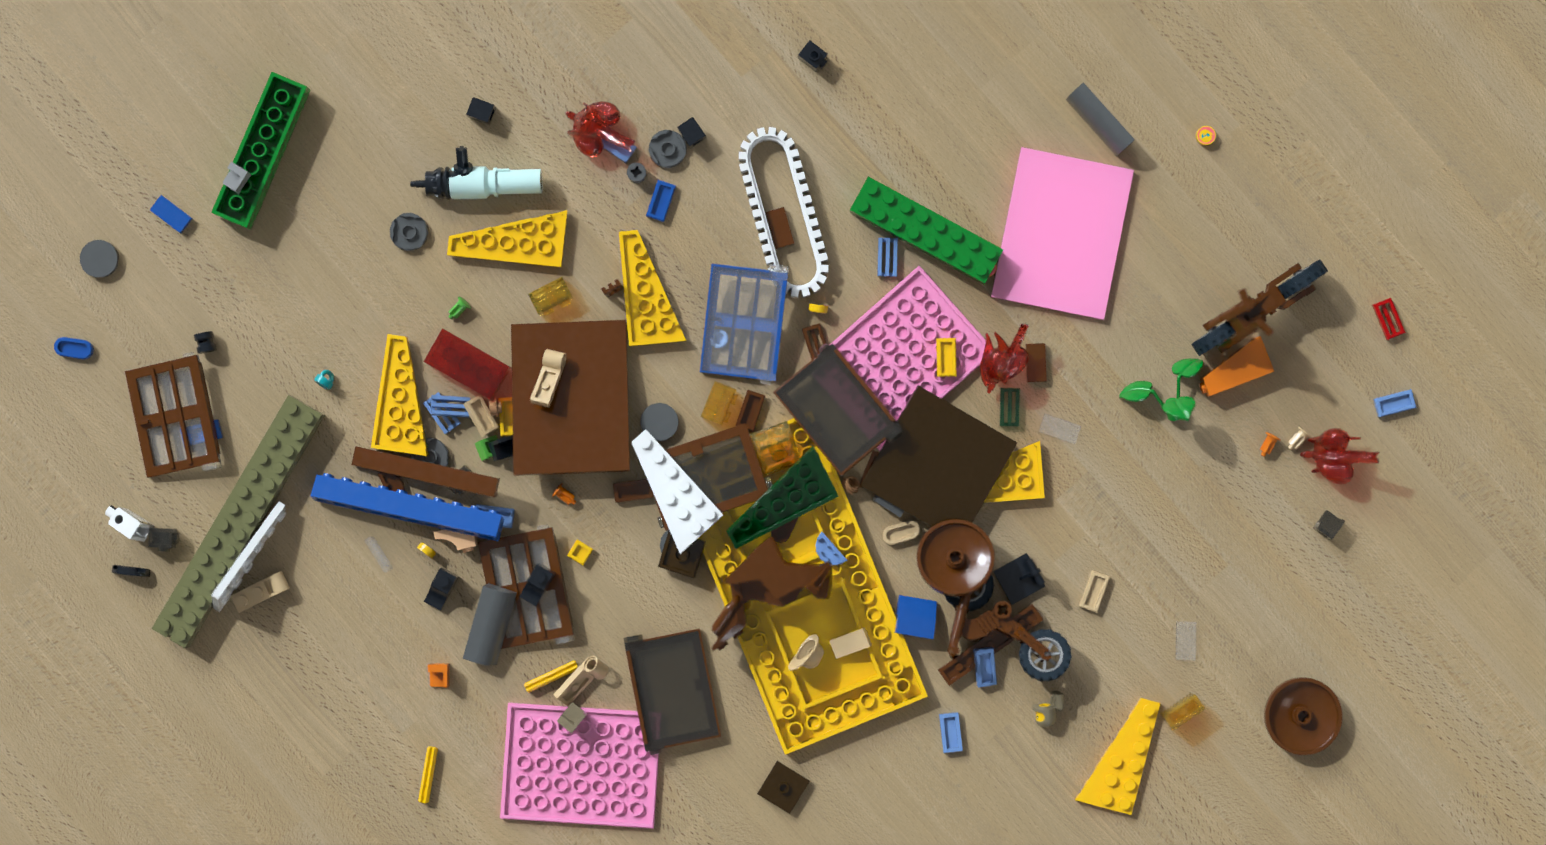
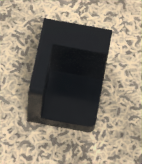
M473 97L466 115L471 119L490 125L496 106Z
M693 117L677 127L690 149L706 139V135Z
M513 435L488 443L494 462L513 456Z

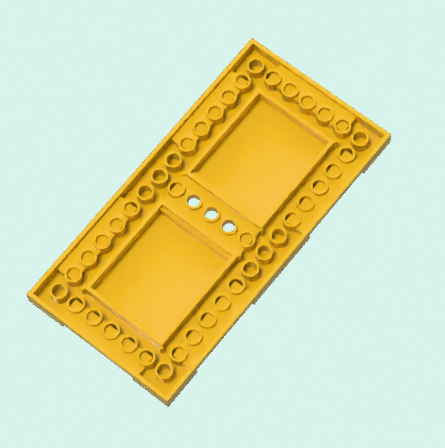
M812 411L804 414L811 424L816 421ZM794 418L750 436L767 489L814 446L839 497L799 516L789 539L784 543L776 542L786 562L823 564L824 561L818 556L815 545L817 537L823 532L847 561L842 564L832 565V590L829 599H819L804 587L796 600L783 607L757 600H750L744 603L747 624L742 629L744 632L738 636V640L785 755L928 697L903 634L895 633L897 619L836 469ZM741 440L679 465L713 504L758 490ZM755 502L722 512L723 516L698 538L706 541L703 553L725 606L732 600L730 585L725 584L724 581L761 543L772 537L770 531L735 549L726 530ZM865 627L872 646L836 659L829 641ZM817 634L819 637L818 643L824 649V654L818 666L812 669L800 666L790 671L788 665L798 652L801 644L809 636Z

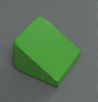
M496 435L475 443L481 461L493 457L488 443L498 440Z

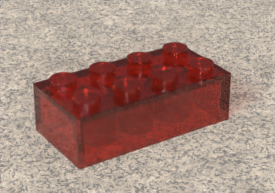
M443 328L423 361L490 400L494 399L512 368Z

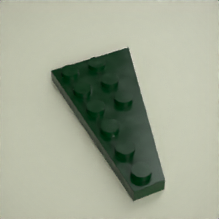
M814 446L726 530L735 549L839 497Z

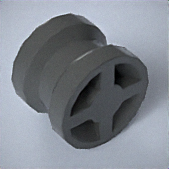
M641 163L630 164L627 169L628 178L634 183L643 182L646 178L645 167Z

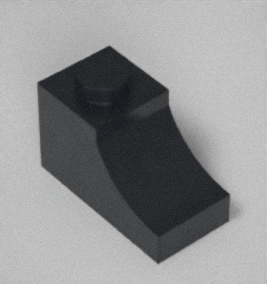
M540 563L536 564L519 597L537 606L556 573Z
M443 567L439 568L424 602L441 611L459 576Z

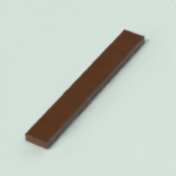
M355 446L351 464L491 497H496L500 478Z

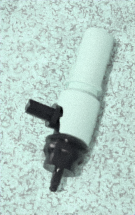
M464 146L455 148L457 163L452 168V171L449 167H446L445 171L442 167H439L434 171H426L425 180L410 182L411 187L425 188L426 196H435L438 199H444L446 196L447 200L487 199L489 195L498 197L499 194H542L543 190L541 169L510 170L509 168H493V170H489L486 166H473L472 163L468 162L467 147Z

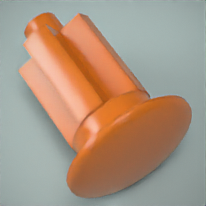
M1265 432L1268 435L1260 448L1262 451L1261 455L1264 457L1266 454L1270 455L1277 440L1281 441L1280 438L1269 432Z
M561 483L554 491L552 497L556 495L567 505L570 503L576 504L575 496L563 488V483Z

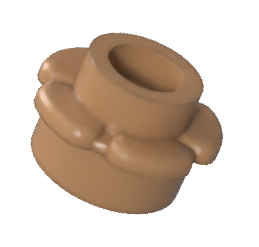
M496 398L489 401L491 416L499 417V413H502L501 401L497 402Z
M854 476L845 477L842 482L844 491L849 494L857 493L860 487L859 480Z

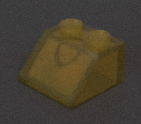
M787 421L751 434L766 475L792 466L800 459Z

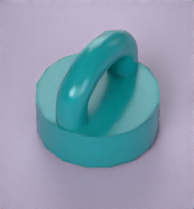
M323 370L320 374L316 375L314 381L322 388L330 390L334 385L332 383L334 381V374L330 370ZM326 374L329 375V380L324 377Z

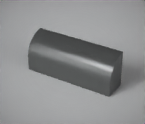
M1084 82L1067 97L1066 101L1116 156L1135 140Z
M490 583L483 586L463 659L482 665H497L517 592Z

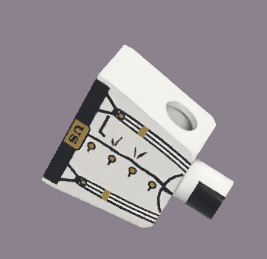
M111 505L105 512V515L110 518L108 524L132 540L144 542L154 527L153 524L129 509L115 508Z

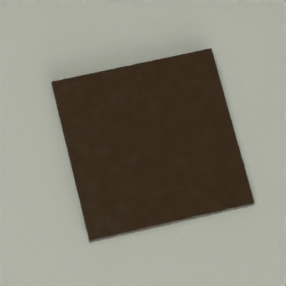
M917 385L897 420L901 428L886 439L860 486L932 527L940 522L952 519L965 520L972 523L1018 442Z

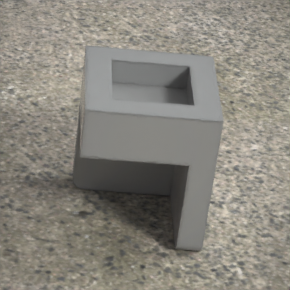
M231 162L227 167L230 171L223 184L233 191L240 193L251 174Z

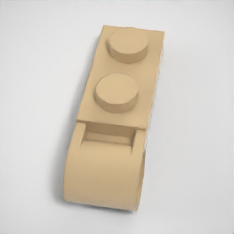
M549 349L545 350L542 359L543 366L530 398L532 404L550 407L566 363V353Z
M280 571L231 595V599L238 613H241L290 589V586L283 572Z
M595 656L588 657L553 695L569 706L594 678L601 680L606 677L609 670L608 666Z

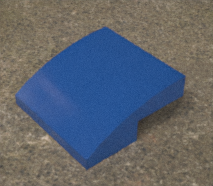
M899 595L895 633L934 639L937 601Z

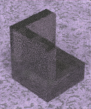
M1326 510L1313 529L1325 538L1332 540L1345 523V520L1339 519Z

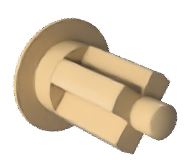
M1298 427L1300 430L1288 441L1290 443L1288 446L1289 450L1293 448L1297 450L1308 437L1311 439L1310 435L1301 427Z

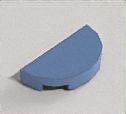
M821 532L815 544L816 552L820 559L824 562L829 561L831 565L846 562L847 559L826 535Z

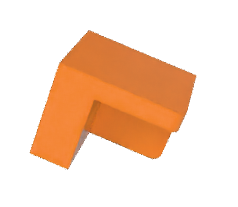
M450 663L428 664L430 686L448 688L450 686Z

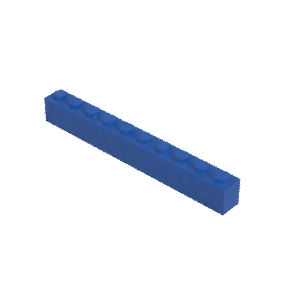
M323 473V476L316 475L310 495L317 502L498 542L504 524L503 516L495 510L486 512L477 506L464 507L459 502H452L450 504L445 503V500L440 498L427 499L422 494L409 495L404 490L397 489L395 492L381 485L378 488L372 487L367 482L360 481V483H354L353 480L345 477L336 479L333 475Z

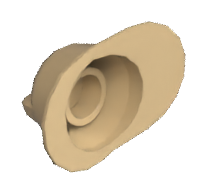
M817 634L809 636L801 644L798 652L788 665L790 671L800 666L808 669L818 666L824 654V649L818 643L819 637Z

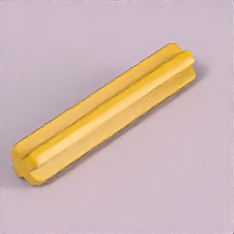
M573 660L525 683V689L530 693L574 672L578 665Z
M429 746L427 748L418 798L420 803H428L430 799L438 752L437 747Z

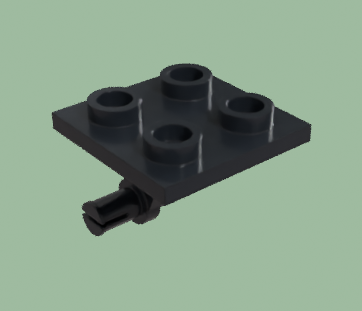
M1027 553L993 571L1011 605L1046 587L1045 581L1040 574V568H1037L1033 559H1030Z

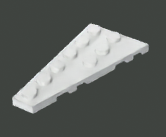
M645 429L632 441V445L681 554L716 523L723 514Z

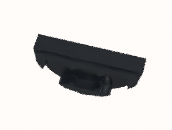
M121 565L112 566V573L150 577L151 570L146 568Z

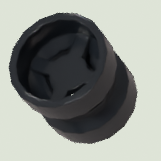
M213 331L194 335V339L198 344L196 348L198 354L217 350L216 344L213 343Z

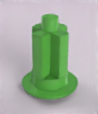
M458 296L459 301L448 311L450 319L458 318L467 308L471 309L470 304L464 298Z

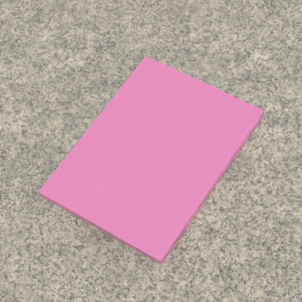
M1021 147L1001 248L1004 250L998 260L991 297L1104 320L1134 170Z
M918 266L820 354L833 344L897 421L917 385L942 399L990 357L995 350L926 272ZM936 338H956V377H937ZM832 358L811 374L869 440L888 426ZM885 441L877 447L879 451L881 450Z
M508 703L500 819L654 829L659 749L645 751L638 711L580 707L587 715L576 729L570 733L557 722L569 706ZM648 712L653 740L660 739L662 712Z

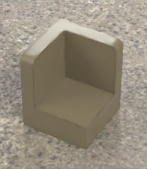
M572 702L557 722L572 733L587 713Z

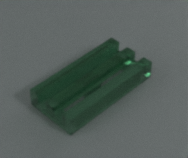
M1000 388L999 426L1019 427L1020 388ZM1004 392H1008L1007 422H1004ZM1012 392H1015V423H1011Z

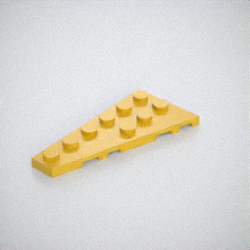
M568 210L451 235L448 240L447 256L562 268Z
M638 230L620 231L619 242L629 346L686 341Z
M387 334L371 448L428 456L408 337Z
M1040 441L1012 452L984 503L1045 498Z
M1140 698L1127 721L1117 733L1118 735L1095 767L1094 772L1084 784L1083 789L1075 798L1076 801L1132 815L1160 707L1159 702Z

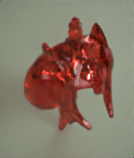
M600 101L588 105L583 102L585 108L577 114L572 111L565 113L567 118L574 121L573 130H568L567 134L573 136L575 145L582 154L588 157L599 156L604 149L602 139L632 152L630 146H634L635 140L609 128L616 125L621 116L619 109L613 103Z
M1021 323L1010 348L996 332L994 335L997 339L998 347L993 348L988 333L985 334L986 344L981 360L980 374L985 387L988 389L987 393L990 394L991 391H994L996 383L1002 381L1005 385L1009 379L1017 376L1026 367L1029 356L1026 349L1021 347V343L1028 329L1027 324Z
M1331 428L1324 431L1320 436L1309 438L1308 441L1314 443L1313 451L1300 453L1301 457L1314 459L1316 468L1311 471L1312 473L1320 472L1329 482L1339 485L1346 484L1353 478V463H1379V458H1376L1379 451H1346L1350 440H1360L1361 437L1349 436L1346 431L1340 428Z

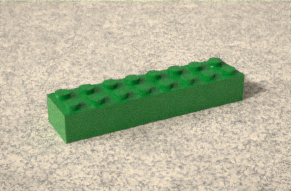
M271 71L233 160L234 164L249 172L251 176L240 193L233 191L223 184L211 211L212 214L247 229H252L311 89Z
M869 176L850 208V213L985 285L1004 250Z

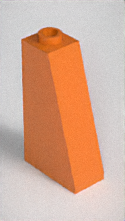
M1261 336L1253 338L1200 379L1201 383H1199L1202 394H1206L1207 397L1275 372Z

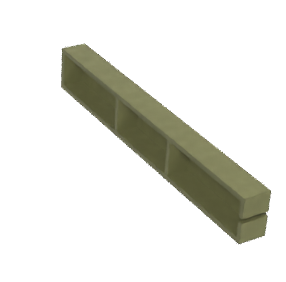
M287 396L151 629L165 637H171V641L183 648L191 646L213 608L212 593L260 528L325 414L294 396Z

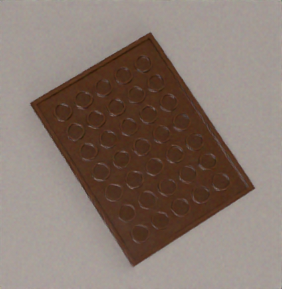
M626 320L511 324L514 476L629 472ZM546 349L566 353V363L550 407L532 404L530 401L543 366L542 359Z

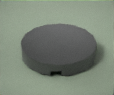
M659 131L652 137L649 143L651 159L662 168L676 167L686 156L687 147L685 140L675 131Z
M413 213L399 215L393 220L390 227V238L393 243L405 251H415L421 248L428 237L426 222L419 215Z
M93 240L82 248L80 264L88 275L95 278H105L117 269L119 254L111 243L104 240Z
M656 403L647 407L642 413L640 421L642 431L646 429L656 441H663L672 437L677 431L679 423L674 409L663 403Z
M425 438L428 456L410 455L411 459L446 467L449 461L447 447L440 440L434 438Z

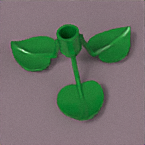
M1188 358L1179 360L1172 366V373L1178 375L1176 398L1167 399L1165 404L1155 390L1152 389V383L1148 381H1136L1129 384L1121 391L1119 399L1123 398L1131 402H1140L1147 399L1150 394H1153L1161 405L1162 410L1167 414L1168 420L1177 421L1182 419L1189 421L1196 403L1191 397H1180L1182 376L1190 378L1198 374L1204 362L1200 359Z

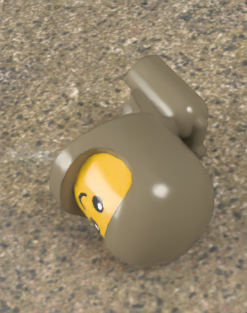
M1053 691L1050 703L1033 705L1037 725L1047 728L1055 724L1057 720L1056 710L1062 712L1064 709L1063 693Z

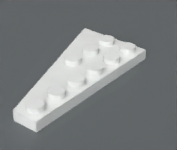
M280 501L212 593L213 608L218 612L228 602L234 589H237L241 584L243 575L251 570L253 566L252 561L263 548L267 538L275 531L274 527L278 521L281 522L285 517V505Z

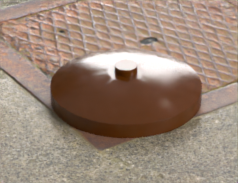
M952 519L940 522L931 527L919 543L917 566L920 575L929 587L947 596L971 594L988 581L993 571L995 554L992 542L980 527L969 521Z
M1298 677L1281 683L1272 691L1265 705L1264 723L1269 736L1280 748L1297 755H1311L1326 749L1336 739L1342 725V708L1337 696L1327 685L1312 678Z

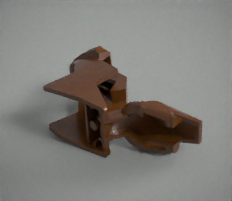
M769 537L724 581L725 584L730 585L732 600L725 606L712 625L711 630L718 639L711 649L713 651L716 649L721 651L728 645L727 640L732 636L736 639L744 632L742 629L747 624L744 603L750 600L762 601L767 604L783 607L796 600L804 587L819 599H829L832 590L831 563L829 561L823 564L786 562L774 538Z

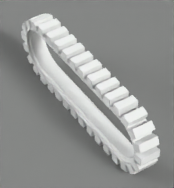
M764 127L757 129L758 137L751 132L747 136L750 143L743 140L740 149L746 151L739 152V161H746V163L739 164L741 174L749 173L742 176L744 185L752 184V186L746 187L747 196L755 195V198L749 199L751 208L758 206V209L752 210L754 219L761 218V221L755 222L757 231L762 229L765 231L759 233L758 236L760 242H768V244L761 245L763 254L771 253V255L765 257L766 265L774 263V267L768 268V270L781 271L750 156L753 148L763 141H774L783 147L817 267L815 277L805 285L796 286L787 281L786 295L789 290H792L791 297L798 298L799 291H801L803 298L810 296L809 288L814 293L820 290L817 282L824 285L827 277L821 275V273L828 274L829 265H821V263L828 261L826 252L822 254L818 252L824 250L825 246L823 241L817 243L815 239H819L822 236L820 229L812 230V228L818 227L817 218L809 219V216L815 215V210L813 206L806 208V205L812 204V199L810 195L803 196V193L809 192L807 183L802 185L799 183L805 181L806 178L804 172H796L802 169L801 160L793 161V159L799 158L798 149L790 150V148L795 146L792 138L784 141L787 133L782 130L776 136V128L769 127L768 134L765 133ZM772 280L773 284L777 288L778 281Z

